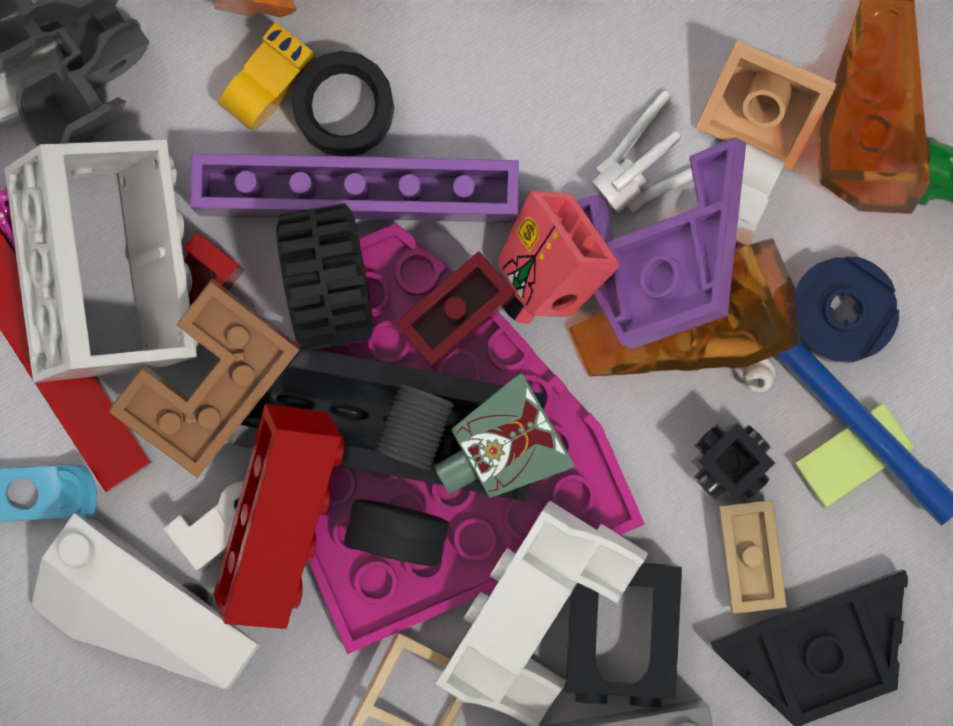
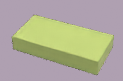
M884 403L869 411L908 451L914 448ZM847 427L793 463L823 508L828 507L886 467Z

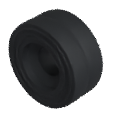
M364 499L354 500L349 516L350 522L347 525L344 537L346 545L366 553L426 566L439 565L449 529L448 521L435 515L400 506Z

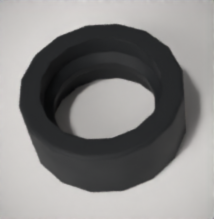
M346 51L323 54L306 65L295 82L291 101L295 121L308 142L325 154L342 157L364 154L378 145L391 127L395 109L389 80L380 67L362 54ZM339 74L354 75L366 82L373 92L375 100L373 117L366 127L357 133L344 136L332 134L322 128L315 119L312 108L314 93L319 85L329 77Z

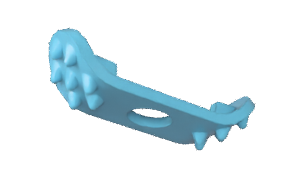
M66 464L0 468V522L70 519L74 513L91 518L95 513L97 490L88 467ZM25 478L35 484L38 490V499L32 507L26 509L18 508L9 500L8 488L15 479Z

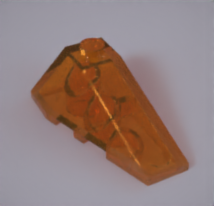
M860 0L834 80L836 87L826 105L817 132L819 183L858 211L912 214L930 185L915 0Z
M770 238L749 244L735 251L728 316L634 349L620 344L604 312L568 329L589 377L643 374L670 370L694 371L704 368L721 367L745 368L798 346L795 287L774 239Z

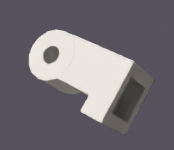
M747 143L735 250L742 252L749 246L757 229L758 222L769 202L768 197L785 161Z
M244 481L235 482L227 486L221 493L218 505L192 524L186 515H179L163 528L196 571L203 570L225 552Z

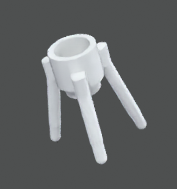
M663 90L611 156L596 167L600 175L591 183L601 197L607 199V204L617 214L626 207L634 213L646 202L693 180L692 171L689 168L648 189L640 190L647 184L646 179L641 173L681 139V134L678 131H673L634 164L628 158L619 164L670 98L668 90Z

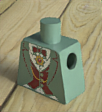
M521 373L451 429L462 450L434 465V468L449 495L479 479L491 498L564 472L575 465L523 373Z

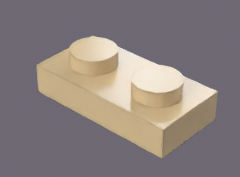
M773 500L717 506L730 613L737 614L787 608Z

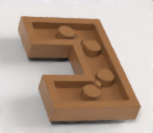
M213 279L210 280L176 325L220 358L191 396L188 398L144 365L108 411L196 478L200 476L300 350V346Z

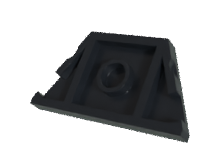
M903 569L894 571L708 641L709 645L718 656L793 726L807 724L897 690L900 667L897 658L898 647L902 643L904 621L901 620L904 587L907 588L908 585L907 573Z

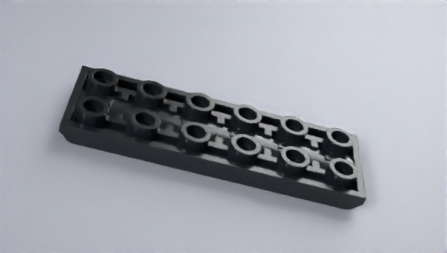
M300 347L298 353L225 444L253 449L265 404L325 411L330 414L337 430L344 439V453L339 466L444 486L434 465L462 450L451 429L503 386L315 349L304 351ZM400 384L452 402L454 405L451 408V415L448 416L449 420L446 421L447 425L444 426L443 436L440 437L442 441L438 442L440 446L436 447L438 451L435 452L436 456L433 457L434 462H432L433 464L430 465L431 469L428 471L378 453L375 450L378 447L377 442H380L379 437L382 436L380 432L384 431L385 421H388L387 416L390 415L388 411L392 410L390 406L394 405L392 401L396 400L394 396L397 395L396 391L399 390L398 385ZM533 392L543 409L546 394ZM479 479L461 488L487 494ZM529 484L497 496L526 501Z

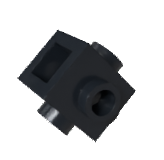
M735 423L723 430L716 424L694 445L700 453L691 461L699 469V472L693 477L715 500L723 495L730 501H736L740 496L748 501L770 480L765 473L775 464L766 454L771 447L750 425L743 429L738 423ZM726 452L733 453L738 460L737 468L731 473L724 472L719 465L720 457Z

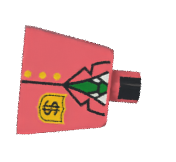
M530 191L498 258L500 270L516 292L515 298L504 309L509 317L522 324L531 323L535 316L568 317L574 314L620 266V263L572 194Z

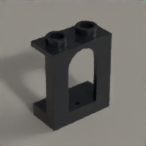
M643 563L628 584V586L653 587L649 664L646 673L636 683L609 682L601 677L597 670L595 659L599 593L582 584H576L570 594L566 679H564L566 680L564 684L566 693H576L575 702L607 704L608 695L630 696L629 705L662 707V698L676 699L682 582L681 566Z

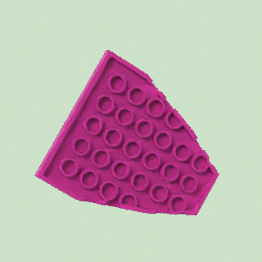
M397 223L359 239L374 321L371 339L315 350L505 386L514 377L523 373L533 392L546 394L543 410L575 466L564 472L530 483L526 501L500 496L490 498L488 494L459 489L449 495L443 485L344 466L333 467L328 483L330 487L329 506L324 515H319L315 528V555L313 560L308 563L347 654L391 636L396 631L400 632L471 601L481 591L485 594L493 591L498 581L490 577V574L507 548L517 553L549 500L596 530L600 524H603L615 533L622 535L645 524L602 425L573 396L566 385L536 355L529 344L500 312L434 369L398 330L395 323L454 272L433 253H430L420 245L414 237ZM295 337V343H297L301 347V345L298 343ZM364 499L400 506L435 515L448 521L449 529L439 565L426 566L366 553L346 545L344 537L347 525L350 522L349 516L354 500Z

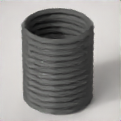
M400 384L398 385L399 390L396 391L397 395L394 396L396 400L392 401L394 405L390 406L392 410L388 411L390 415L387 416L388 421H385L384 431L380 432L382 436L379 437L380 442H377L378 447L375 450L378 453L428 471L431 469L430 465L434 462L433 457L436 456L435 452L438 451L436 447L440 446L438 442L442 441L440 437L443 436L444 426L447 425L446 421L449 420L448 416L451 415V408L454 405L452 402Z

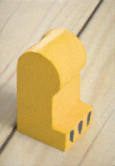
M277 22L262 37V44L243 65L244 69L228 84L218 101V105L251 131L258 129L294 90L295 82L306 65L316 59L312 50Z

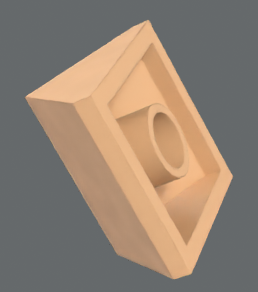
M736 40L720 71L696 125V129L723 141L736 137L757 149L785 161L783 167L792 171L831 98L836 83Z

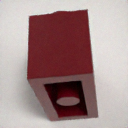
M478 251L398 320L395 325L434 369L515 298L516 292L481 252Z

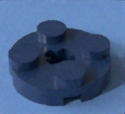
M860 257L832 258L816 264L800 278L792 293L789 322L795 330L798 340L813 355L828 362L851 364L877 354L892 339L899 322V309H897V299L894 294L896 290L889 276L871 261ZM844 295L851 297L855 301L852 310L858 316L852 324H849L848 319H845L843 324H840L833 318L835 310L831 307V303L836 296H838L839 301L844 300Z

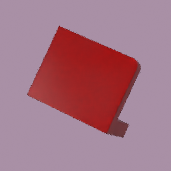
M198 232L193 235L183 248L189 253L184 262L189 266L192 276V286L188 294L190 306L211 279L229 291L245 271Z

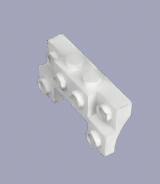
M549 500L517 553L507 548L496 564L490 577L497 580L498 584L490 597L481 591L469 608L464 620L472 624L436 685L462 702L490 707L508 714L528 726H539L551 704L562 690L566 680L530 657L577 583L582 584L617 604L648 553L603 524H600L596 530Z

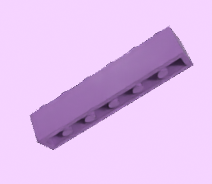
M192 153L190 208L199 216L279 218L280 214L346 203L354 213L355 219L515 223L518 217L519 160Z

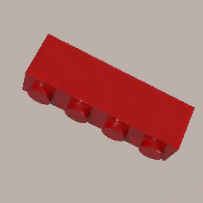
M270 404L264 405L213 594L224 624L287 629L292 609H297L301 603L303 594L301 577L305 563L311 562L315 555V528L319 515H324L328 509L330 501V487L328 483L333 467L340 465L344 453L343 436L337 430L328 412Z

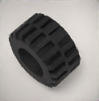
M346 203L280 214L276 226L277 247L288 310L298 343L304 351L371 339L374 321L354 213Z

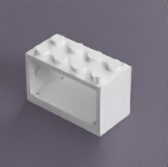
M167 139L40 144L4 168L33 383L139 372L144 365L151 370H157L197 357L196 347L199 342L176 326L190 307L188 294L192 286V276L189 266L183 260L181 239L184 235V220L180 210L176 209L173 186L176 182L177 171L173 164L174 159L168 153ZM118 173L142 351L91 356L66 176L79 178L95 174Z

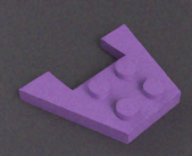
M735 137L689 157L698 202L697 208L617 239H613L607 199L598 195H592L577 201L620 263L618 269L594 294L621 345L634 349L728 316L746 143Z

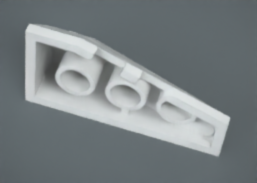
M74 513L41 559L31 607L72 639L226 690L230 689L260 647L259 643L235 625L224 624L220 613L98 520Z

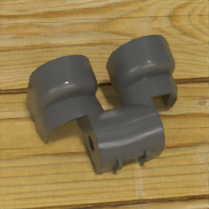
M0 0V74L27 60L33 52L34 45L54 39L58 41L68 55L56 67H48L18 84L16 104L19 115L37 146L40 144L90 143L93 141L95 133L115 123L121 115L126 100L117 97L104 104L94 88L114 80L134 66L146 52L149 40L142 32L138 20L129 19L125 21L115 7L119 0H39L35 3L31 0Z

